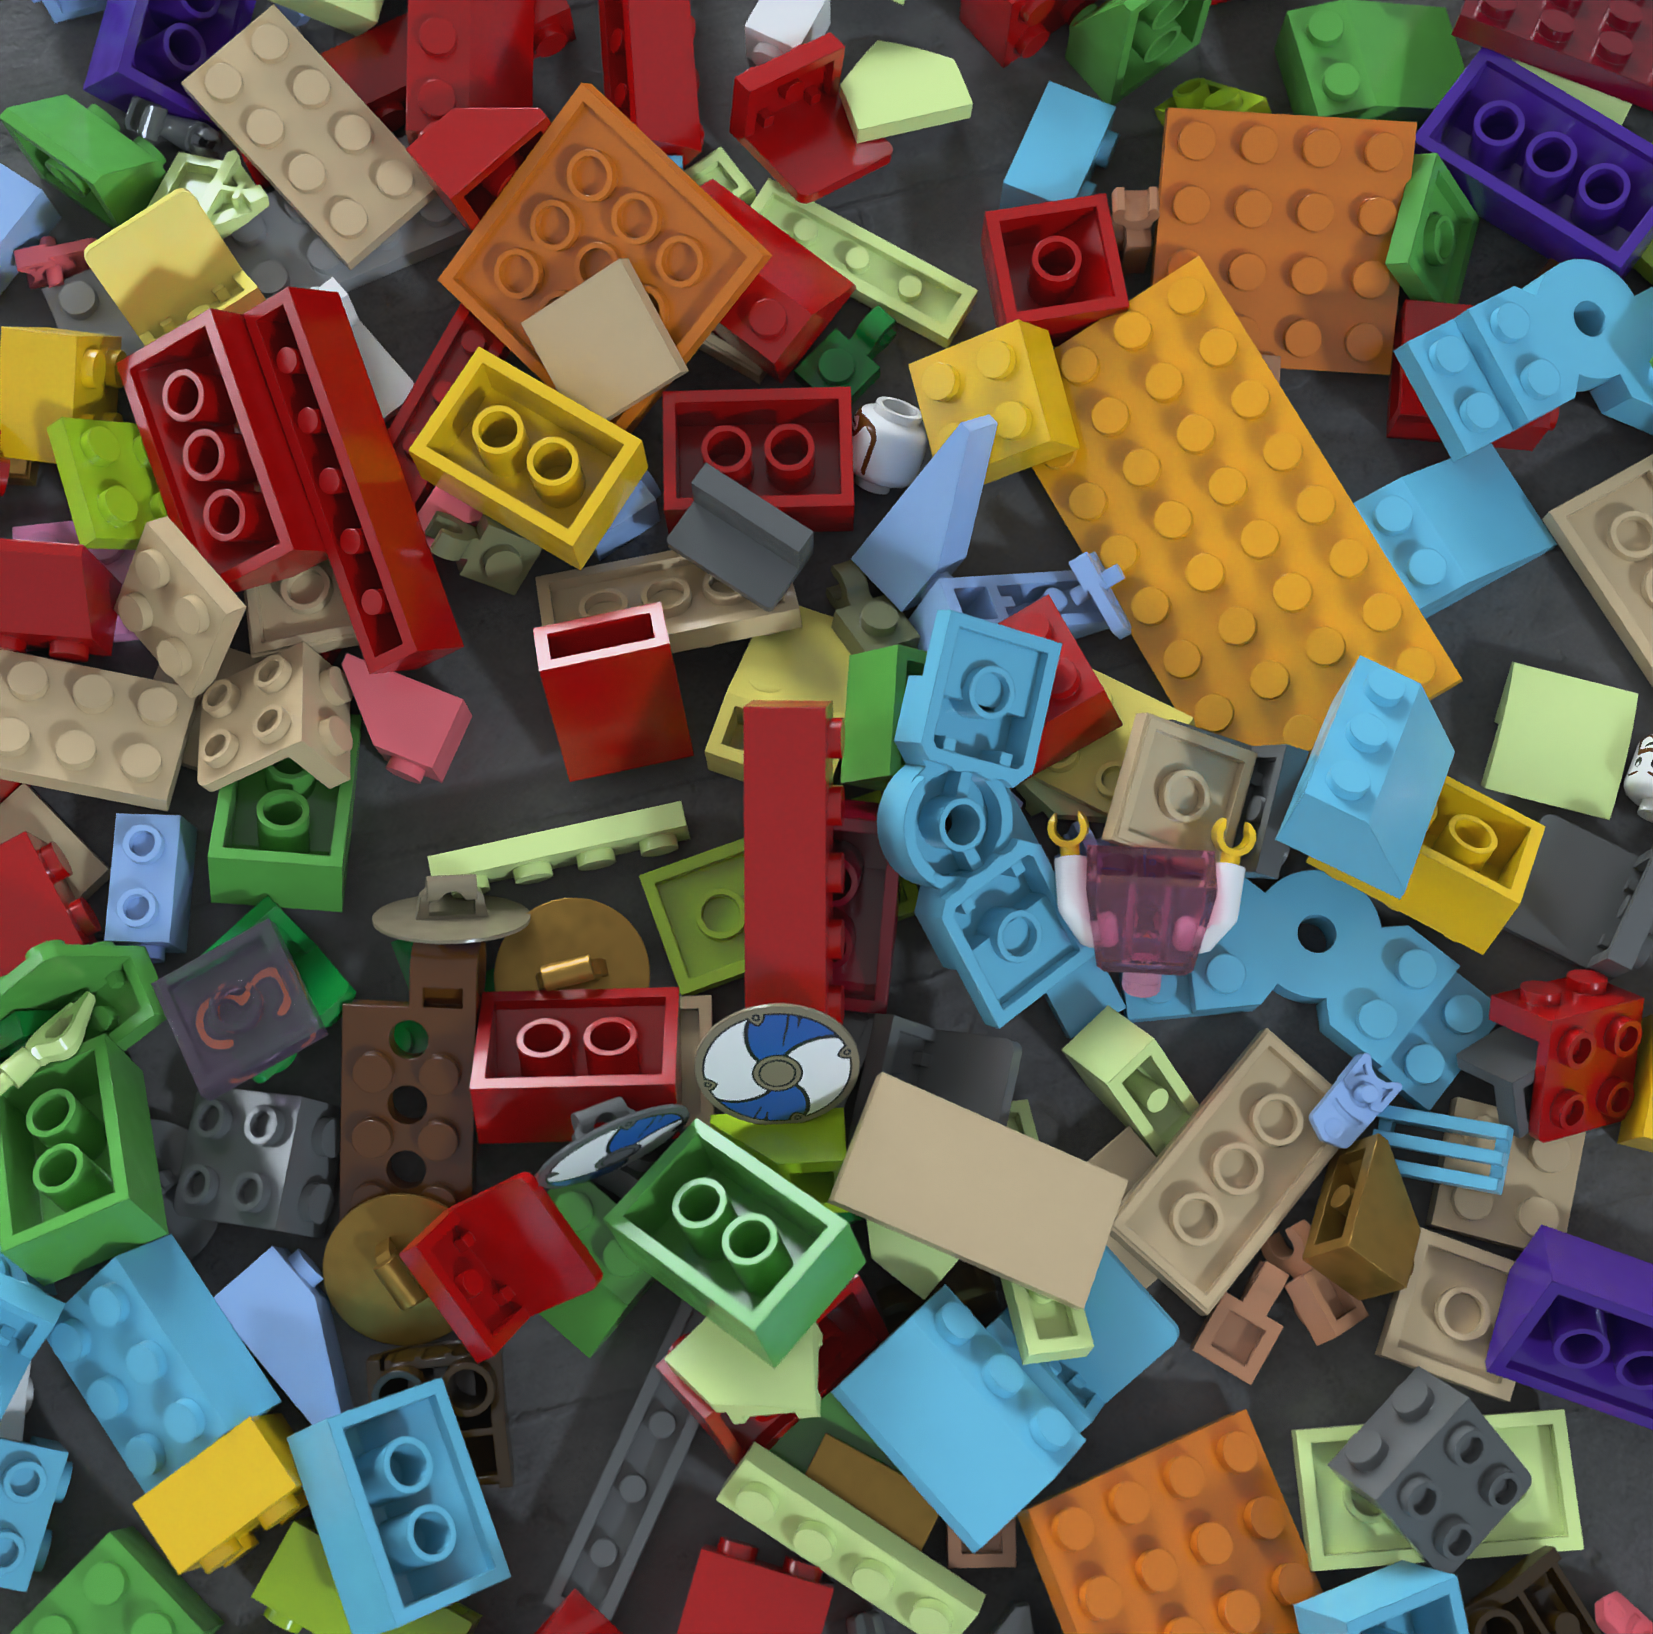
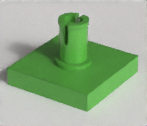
M1438 153L1414 154L1412 176L1405 186L1385 265L1411 300L1458 304L1480 218Z

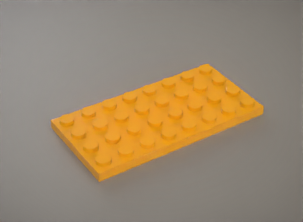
M1197 256L1129 300L1130 306L1127 312L1102 318L1053 349L1080 449L1032 466L1082 553L1087 551L1090 554L1095 551L1105 570L1118 564L1123 571L1125 579L1111 586V589L1131 624V635L1174 708L1192 716L1197 728L1251 746L1288 744L1309 751L1308 761L1328 709L1360 655L1421 683L1429 701L1463 682L1454 664L1200 256Z

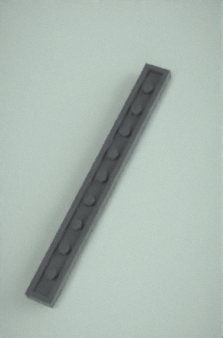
M844 1010L842 1026L850 1033L857 1045L860 1074L865 1063L875 1014ZM851 1092L835 1108L845 1107ZM682 1300L544 1599L543 1604L556 1609L575 1588L610 1622L612 1621L700 1427L698 1421L676 1397L655 1367L667 1355L669 1348L679 1337L692 1332L706 1318L684 1300Z

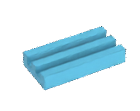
M1388 1105L1377 1115L1380 1118L1378 1129H1373L1372 1135L1379 1133L1388 1140L1390 1147L1491 1165L1489 1176L1395 1159L1401 1177L1502 1195L1514 1130L1510 1126ZM1397 1123L1494 1140L1496 1142L1494 1150L1400 1134L1394 1131Z

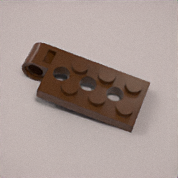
M485 941L464 944L413 942L410 960L409 1002L354 999L352 1003H343L339 1222L358 1205L387 1194L409 1193L421 1195L436 1200L447 1207H451L476 1195L477 1129L470 1094V1082L482 992L485 991L487 950ZM404 1020H413L420 1023L428 1034L427 1049L421 1053L413 1054L399 1048L394 1037L397 1023ZM405 1085L418 1088L427 1100L426 1113L418 1118H408L401 1115L393 1104L394 1090ZM403 1150L417 1153L425 1163V1177L417 1182H407L400 1179L392 1168V1157L395 1153Z

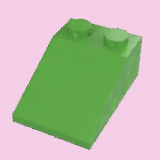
M1107 0L1100 6L1091 4L1080 11L1070 24L1065 59L1103 102L1114 106L1200 43L1212 0Z
M1337 0L1287 11L1274 51L1293 115L1417 122V130H1419L1465 70L1455 36L1451 35L1453 29L1446 8L1364 0Z
M350 714V732L353 739V747L350 750V780L329 789L295 761L287 757L219 789L207 856L212 903L256 906L269 895L281 908L343 911L350 855L362 715Z

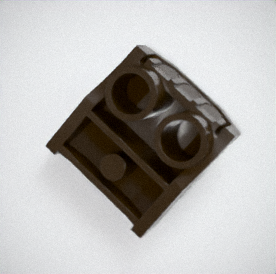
M460 1339L406 1345L372 1354L365 1361L368 1403L442 1377L479 1485H499V1488L513 1487L515 1482L514 1461L505 1392L504 1346L494 1357L476 1363Z
M1544 1546L1527 1555L1492 1585L1463 1604L1469 1634L1602 1633L1557 1562L1562 1558L1553 1546Z

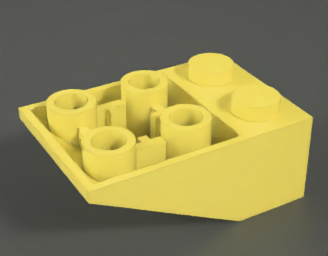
M799 606L802 628L777 632L772 635L752 637L726 692L704 751L708 770L744 782L743 706L752 700L833 701V718H844L845 723L849 655L851 654L831 628L834 617ZM833 759V785H836L842 768V759Z

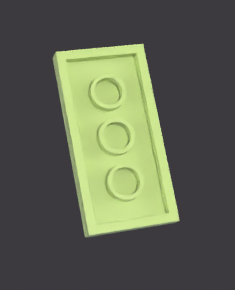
M1565 1409L1482 1414L1529 1471L1532 1482L1528 1491L1467 1559L1531 1554L1544 1546H1553L1558 1552L1584 1550ZM1364 1424L1291 1430L1304 1547L1308 1555L1310 1571L1387 1566L1401 1560L1411 1563L1425 1562L1380 1509L1343 1483L1328 1466V1463Z

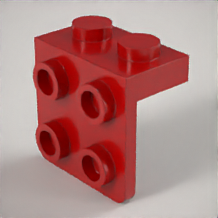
M831 32L806 44H799L791 51L759 66L750 67L734 79L729 132L796 201L804 204L812 203L887 165L891 161L893 152L892 145L885 138L856 143L839 95L845 46Z
M1585 969L1571 970L1567 972V977L1547 982L1538 980L1525 981L1521 983L1518 989L1491 995L1489 1020L1538 1041L1528 1132L1532 1138L1540 1142L1547 1143L1625 1119L1626 1113L1633 1103V1084L1638 1046L1642 1038L1641 1022L1645 998L1607 983L1608 977L1600 972Z
M521 1172L445 1209L398 1254L476 1363L494 1357L531 1316L592 1291L603 1279L601 1268L591 1256L586 1246L571 1228L547 1191L539 1186L536 1177L528 1172Z

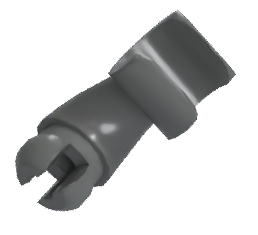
M137 96L132 98L124 120V128L135 131L142 137L156 142L159 136L188 154L213 159L219 155V153L213 151L215 143L223 145L222 137L217 130L207 123L167 114L168 109Z

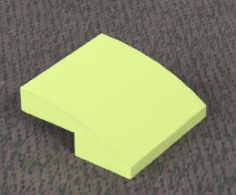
M1512 662L1494 720L1499 725L1481 786L1489 790L1610 820L1629 750L1638 693Z

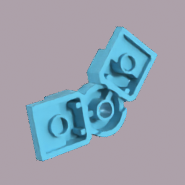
M1586 259L1564 261L1522 289L1513 286L1467 309L1454 319L1404 343L1393 351L1453 463L1575 398L1576 392L1591 390L1590 393L1603 415L1653 435V368L1649 362L1653 357V287L1634 296L1631 289L1620 276L1608 267L1595 261Z
M937 610L923 675L908 676L894 742L906 765L892 777L881 797L877 814V833L883 854L891 867L904 879L920 885L914 913L942 966L958 972L985 1025L1000 1029L1095 955L1093 948L1079 943L1059 914L1055 872L1042 846L1025 840L1011 838L1013 812L1006 787L1014 788L1033 774L1062 643L954 610ZM951 811L952 826L947 834L945 822L947 815Z
M1306 870L1290 874L1277 881L1266 892H1263L1247 878H1244L1237 923L1210 952L1194 954L1193 948L1177 947L1172 941V933L1175 919L1178 915L1188 912L1199 916L1205 908L1210 879L1179 882L1176 887L1112 893L1110 896V906L1117 914L1119 931L1127 910L1145 892H1149L1158 901L1168 925V934L1119 932V938L1115 942L1121 995L1126 1005V1008L1123 1010L1124 1017L1132 1023L1250 1012L1261 1005L1272 990L1292 1001L1308 1004L1318 1003L1316 1010L1319 1032L1352 1058L1358 1053L1370 1054L1372 1069L1376 1076L1385 1082L1401 1083L1402 1089L1398 1094L1418 1110L1426 1112L1430 1111L1461 1069L1457 1065V1053L1488 1035L1497 1024L1489 1020L1491 998L1456 972L1460 967L1458 963L1409 925L1381 928L1378 913L1372 901L1365 893L1342 881L1331 878L1321 870ZM1300 924L1315 925L1323 932L1326 939L1324 952L1314 953L1301 945L1298 939V927ZM1148 954L1156 957L1155 979L1145 975L1127 977L1129 956Z

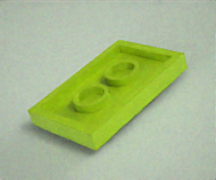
M68 417L59 418L47 427V432L79 543L88 549L136 550L146 522L168 516L137 424Z

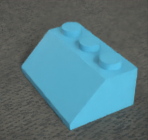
M1359 656L1328 709L1275 839L1398 899L1406 891L1455 753L1421 683L1368 658Z
M946 1284L901 1323L831 1391L973 1554L981 1549L1041 1492L1086 1442L1065 1415L1057 1409Z
M442 1377L329 1417L286 1437L352 1634H380L398 1628L511 1577Z

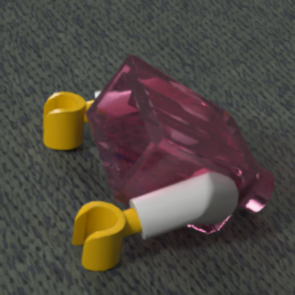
M1078 811L1080 832L1075 839L1068 840L1058 834L1057 813H1054L1048 821L1047 831L1049 838L1056 845L1060 846V857L1054 859L1059 914L1081 945L1094 948L1098 968L1105 972H1123L1122 988L1127 994L1138 998H1149L1157 995L1161 989L1162 975L1186 976L1194 970L1198 954L1210 952L1237 923L1246 868L1240 866V859L1242 855L1247 854L1254 847L1256 842V832L1250 823L1245 822L1242 842L1233 848H1229L1223 839L1227 819L1220 818L1214 823L1211 830V840L1213 845L1221 852L1220 862L1215 861V851L1087 845L1086 857L1080 855L1079 844L1085 840L1089 832L1087 817L1082 811Z

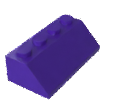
M107 0L83 90L125 113L128 111L132 98L137 96L168 109L167 114L205 122L215 130H221L187 94L181 82L250 24L256 0Z
M1482 47L1416 133L1414 154L1438 153L1478 216L1548 259L1552 257L1559 263L1572 259L1595 261L1608 267L1624 280L1653 240V144L1498 52Z
M1541 1225L1509 1270L1485 1360L1486 1372L1653 1430V1264Z

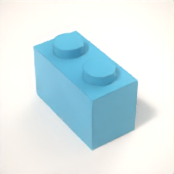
M1049 81L1004 179L999 209L1095 195L1097 184L1090 182V179L1097 165L1105 169L1108 167L1120 136L1119 133L1111 131L1116 106Z

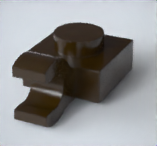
M959 1259L925 1300L904 1284H892L882 1288L876 1294L884 1314L883 1317L889 1335L945 1284L975 1317L1000 1309L1001 1304L997 1289L990 1272Z

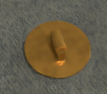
M585 898L557 899L539 905L527 912L526 914H531L530 923L521 931L504 938L495 962V991L649 988L650 986L649 958L646 947L637 930L622 914L613 908Z
M396 1193L367 1200L342 1218L326 1245L323 1258V1278L327 1295L333 1307L348 1325L375 1341L402 1346L427 1343L453 1330L398 1255L435 1218L449 1207L421 1195Z

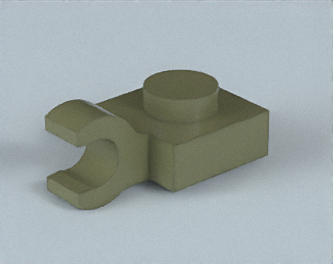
M436 511L425 530L427 536L435 539L430 547V551L443 559L456 561L459 575L514 596L543 549L485 514L482 515L475 527L460 521L450 514Z
M852 560L831 566V573L839 583L838 585L826 588L825 592L829 602L836 609L831 628L851 655L897 644L917 649L921 636L904 613L885 594L875 598L871 597L865 573Z

